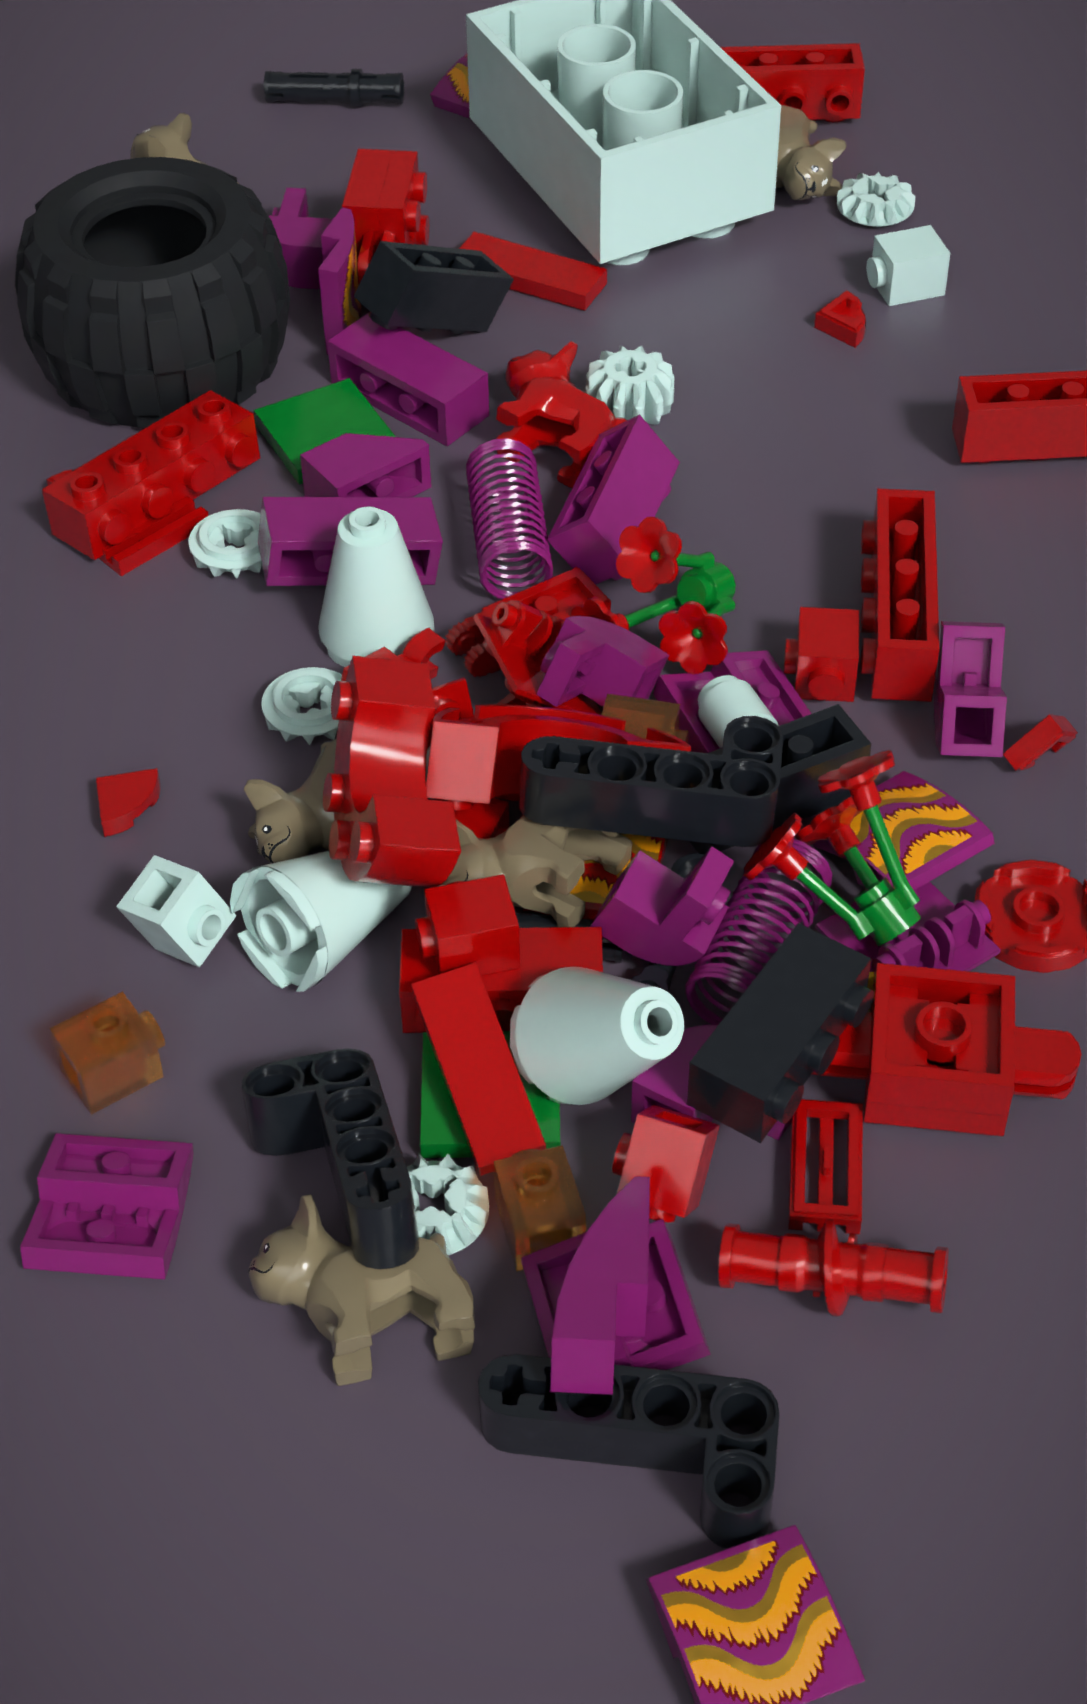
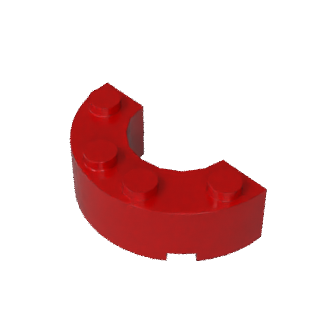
M352 655L346 681L335 682L331 698L332 719L339 720L334 773H328L325 779L323 808L325 812H334V821L329 836L330 858L341 860L345 874L352 881L437 887L447 880L460 856L461 846L453 802L427 799L426 759L430 728L436 709L428 664Z
M487 704L475 705L474 717L459 719L460 709L454 707L440 711L433 718L426 778L427 798L453 802L454 810L472 809L473 802L490 804L491 799L494 797L519 801L521 752L527 743L540 737L556 736L690 752L691 746L682 739L653 727L647 728L646 738L636 736L625 731L626 720L581 711L526 705Z

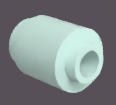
M723 675L714 678L703 687L698 696L699 718L719 748L723 746L724 731L727 724L736 718L758 716L766 718L779 726L751 685L734 676Z

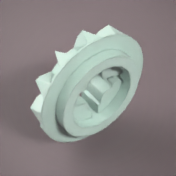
M879 172L875 176L859 173L856 179L844 180L842 189L837 192V207L839 211L849 220L865 226L883 227L897 224L907 219L914 210L915 195L912 194L911 185L906 182H899L896 175L884 177Z
M231 509L209 515L197 523L189 536L190 554L193 555L197 568H209L214 577L220 576L224 572H232L238 578L240 572L244 570L260 573L262 561L258 545L261 514L251 510ZM224 539H225L229 544L232 543V544H234V545L237 546V547L244 545V547L236 548V547H234V546H232V545L225 547Z
M308 667L292 670L276 678L266 688L261 702L268 730H280L286 742L298 736H303L310 745L313 738L319 735H324L334 740L339 720L332 719L331 698L335 682L341 681L342 674L326 668ZM320 701L321 710L311 708L307 713H300V707L310 708L314 703L318 704Z
M418 1154L414 1163L407 1166L412 1184L418 1235L421 1238L429 1239L434 1233L442 1234L446 1242L447 1255L454 1254L473 1243L487 1223L489 1216L487 1186H483L479 1181L473 1165L465 1168L456 1165L449 1154L442 1161H426ZM418 1193H425L431 1198L438 1197L443 1193L446 1212L444 1210L439 1211L432 1206L425 1208L421 1212Z

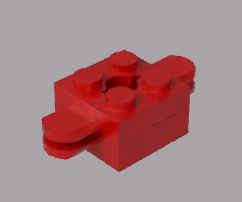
M359 148L357 150L342 207L351 209L354 217L358 285L380 241L428 245L430 232L429 216L421 215L420 203L426 202L427 174L418 170L417 151Z
M877 963L873 987L874 997L870 1012H867L858 1027L854 1028L848 1025L839 1036L840 1042L833 1061L821 1075L866 1080L865 1123L1004 1137L1013 1095L1052 1099L1066 1098L1073 1090L1082 1053L1079 1043L1068 1031L1015 1026V976ZM927 1058L940 1063L950 1062L951 1065H933L927 1062Z

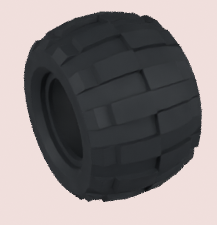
M141 157L118 160L93 167L71 177L50 190L35 204L36 212L24 222L17 251L15 272L17 305L24 338L46 379L57 389V394L71 407L84 409L89 412L91 418L110 424L146 428L211 390L240 405L257 392L256 386L260 382L270 378L278 362L277 357L284 345L288 321L290 292L287 264L270 217L263 209L260 200L253 190L238 184L237 177L218 168L185 159Z

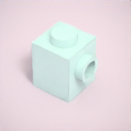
M931 225L875 235L872 257L868 258L866 265L869 283L873 288L878 289L888 306L945 296L950 251Z
M156 855L152 857L116 906L156 950L199 968L237 916L235 913H231L230 907L199 872Z

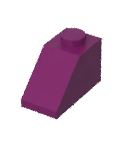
M345 433L300 454L305 497H413L432 488L429 444L423 439Z

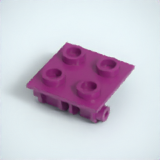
M931 882L915 890L920 901L914 907L920 914L921 919L905 932L881 946H877L870 934L858 940L848 924L836 913L815 924V929L820 934L870 957V972H874V975L877 963L971 971L1000 954L1001 951L985 935V925L990 923L991 914L982 901L975 900L970 902L962 900L954 905ZM856 902L850 905L856 911L860 909Z

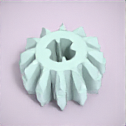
M620 345L616 353L601 351L599 360L589 363V371L586 374L585 393L605 402L615 418L622 417L629 420L640 414L648 424L658 425L661 416L670 413L671 405L674 402V374L672 373V365L663 362L662 355L659 352L645 353L643 346L638 347L636 350H627Z

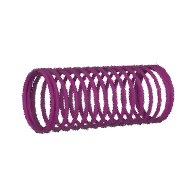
M508 438L493 439L479 445L470 453L466 462V476L479 578L486 592L498 599H504L518 592L498 589L489 581L496 585L510 588L527 586L537 582L543 576L544 578L541 582L553 577V565L550 545L547 541L546 520L544 519L542 495L540 494L537 463L531 449L520 441ZM505 449H508V450L518 451V452H520L521 454L524 455V456H522V455H517V454H512V453L495 454V455H493V456H490V457H488V458L482 460V461L475 467L476 463H477L483 456H485V455H487V454H489V453H491V452H493V451H496V450H505ZM510 457V458H514V459H519V460H521L522 462H524V463H526V464L528 465V466H526V465L523 464V463H518V462H513V461L496 462V463H494V464H492V465H489V466L483 468V469L476 475L477 471H478L482 466H484L486 463H488V462H490V461H492V460H494V459H498V458ZM511 465L515 467H520L528 472L527 474L524 471L514 469L498 470L489 475L484 476L478 482V479L482 477L487 471L499 466ZM511 473L525 477V479L515 477L501 478L482 486L488 479L501 474ZM504 482H517V483H520L519 485H516V486H515V485H513V486H504V487H499V488H496V489H490V487H492V486H494V485H496V484H499V483H504ZM491 504H495V505H498V506H496V507H491L490 505H491ZM527 508L525 511H519V509ZM493 512L500 513L498 515H492ZM523 516H526V517H527L525 520H523V519H518V518L523 517ZM495 520L502 521L498 524L492 523ZM522 525H529V526L526 527V528H521V527H519V526H522ZM497 528H498V529H504V530H502V531H500V532L494 531V530L497 529ZM524 533H529V535H528L527 537H525V536H518V535H521V534H524ZM497 537H507L502 540L495 539ZM525 550L531 551L529 554L517 558L497 556L499 554L519 553ZM535 554L538 555L531 562L520 566H503L492 561L495 559L502 562H519ZM542 559L540 564L531 571L517 575L499 573L488 566L489 564L494 568L505 571L521 570L533 566ZM542 567H544L541 573L538 574L536 577L522 583H506L498 581L488 574L489 572L493 576L505 579H520L535 574Z
M794 839L793 847L819 872L823 882L830 887L833 874L828 862L815 848L803 841ZM762 844L757 846L753 855L759 850ZM766 868L757 875L758 878H754L751 881L744 875L738 881V886L728 901V911L705 955L696 963L695 970L691 973L685 984V995L691 1008L711 1025H719L724 1018L713 1013L700 1001L695 991V982L699 990L712 1004L728 1013L731 1008L724 1006L714 999L704 988L701 979L705 978L717 993L727 1000L736 1003L739 998L731 996L719 988L710 977L719 978L732 989L744 993L756 978L754 974L745 969L759 974L764 967L754 960L767 963L771 959L761 950L775 953L778 949L769 941L781 944L785 941V938H782L776 931L785 932L789 935L794 929L788 928L782 921L792 922L795 927L798 923L803 922L802 925L808 928L813 923V918L818 913V908L823 901L797 878L794 881L801 884L808 892H799L785 882L771 879L767 874L768 872L785 876L777 868ZM757 883H763L768 889L760 888ZM752 893H759L767 901L756 899ZM744 895H748L750 899H745ZM770 896L777 897V898H779L780 900H782V901L788 903V904L791 905L792 907L787 906V905H785V904H782V903H780V902H777L776 900H774V899L771 898ZM794 901L803 902L805 907L800 908ZM747 904H755L763 912L751 909ZM765 906L770 907V908H773L774 910L780 912L781 914H783V915H785V916H782V915H779V914H777V913H774V912L770 911L768 908H766ZM788 911L798 912L800 918H794ZM742 914H750L759 923L746 920ZM737 915L740 920H735L734 916ZM761 917L766 918L779 926L771 924L762 919ZM737 925H745L755 934L742 931ZM732 926L735 931H730L728 927ZM757 928L762 929L763 931L769 933L770 935L761 932V931L758 930ZM732 935H740L742 939L751 945L737 942ZM727 936L730 941H724L723 937ZM727 946H735L746 956L731 952ZM722 947L725 952H719L718 948ZM722 957H730L743 968L727 964ZM717 958L720 963H714L712 959Z

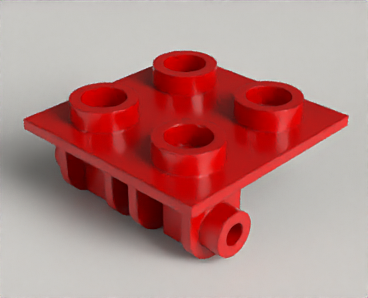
M517 600L499 603L493 611L492 619L478 613L475 614L473 618L486 640L484 647L496 659L506 677L504 681L506 688L516 698L528 704L536 701L553 708L602 715L595 701L583 694L557 707L537 695L538 689L545 677V673L541 672V665L563 626L564 621L561 618L551 616L549 613L539 611Z

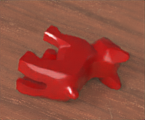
M570 341L555 355L537 349L526 355L512 358L507 365L505 380L509 390L517 399L500 404L497 407L496 415L497 421L507 426H515L508 432H502L496 439L508 438L520 441L530 448L531 451L542 445L557 446L567 452L573 459V463L559 470L557 480L570 488H573L599 434L627 421L622 417L615 418L605 402L577 389L576 385L570 382V367L578 348L577 343ZM508 449L496 450L498 454L512 453L524 456L518 451ZM506 457V459H508V460H510V461H513V462H519V461H520L519 459H514V458Z

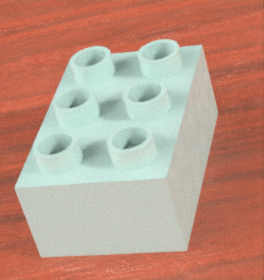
M517 0L466 14L470 119L599 264H634L643 260L649 254L651 248L690 236L697 238L721 237L734 228L735 222L774 211L781 105L671 0Z

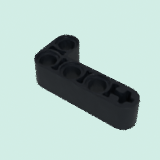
M758 716L736 718L726 726L721 755L556 736L533 739L524 746L521 752L519 808L525 817L533 822L544 825L737 847H754L768 840L773 831L781 776L782 731L774 722Z
M337 1049L267 1063L249 1071L242 1079V1092L251 1143L255 1150L262 1154L279 1156L325 1147L352 1251L357 1261L368 1268L391 1269L401 1266L414 1258L419 1250V1235L411 1179L377 1071L370 1055L357 1049Z
M520 1354L503 1355L491 1360L482 1370L478 1380L481 1432L486 1441L497 1450L512 1454L703 1475L700 1506L701 1527L711 1541L720 1547L729 1549L766 1535L770 1523L775 1485L780 1413L777 1399L771 1390L760 1382L744 1378L614 1365L613 1395L550 1392L551 1358ZM518 1402L517 1405H509V1403ZM547 1405H555V1411H547ZM582 1407H594L601 1409L604 1414L586 1418L577 1415L574 1411ZM658 1415H669L676 1417L681 1422L673 1426H662L655 1424L650 1419ZM744 1423L751 1425L758 1431L753 1434L741 1435L727 1427L732 1424ZM728 1493H740L753 1500V1503L747 1506L735 1507L725 1503L720 1497Z

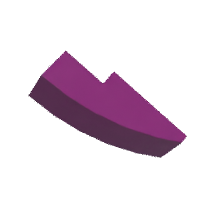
M635 1176L607 1204L586 1232L569 1264L557 1300L552 1334L550 1392L613 1395L615 1337L645 1338L649 1264L650 1177Z

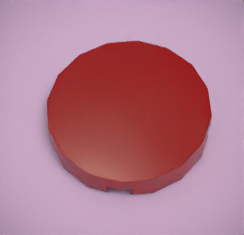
M1031 859L1006 863L995 869L993 877L986 880L985 883H983V880L976 889L974 901H982L990 911L991 921L985 925V935L1001 949L1000 954L996 955L995 958L1020 970L1041 973L1070 969L1087 959V881L1084 879L1082 885L1077 879L1069 876L1070 869L1057 863Z

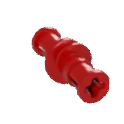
M828 1218L824 1222L818 1239H809L805 1235L790 1233L779 1236L743 1232L740 1230V1224L728 1223L724 1227L720 1246L719 1285L721 1288L733 1289L735 1282L776 1286L779 1291L794 1293L809 1290L813 1291V1297L820 1298L822 1292H824L828 1312L832 1316L843 1315L850 1295L858 1296L864 1301L883 1303L884 1299L930 1304V1312L942 1314L948 1274V1247L937 1246L935 1253L889 1248L888 1244H858L856 1233H850L846 1243L839 1242L834 1219Z

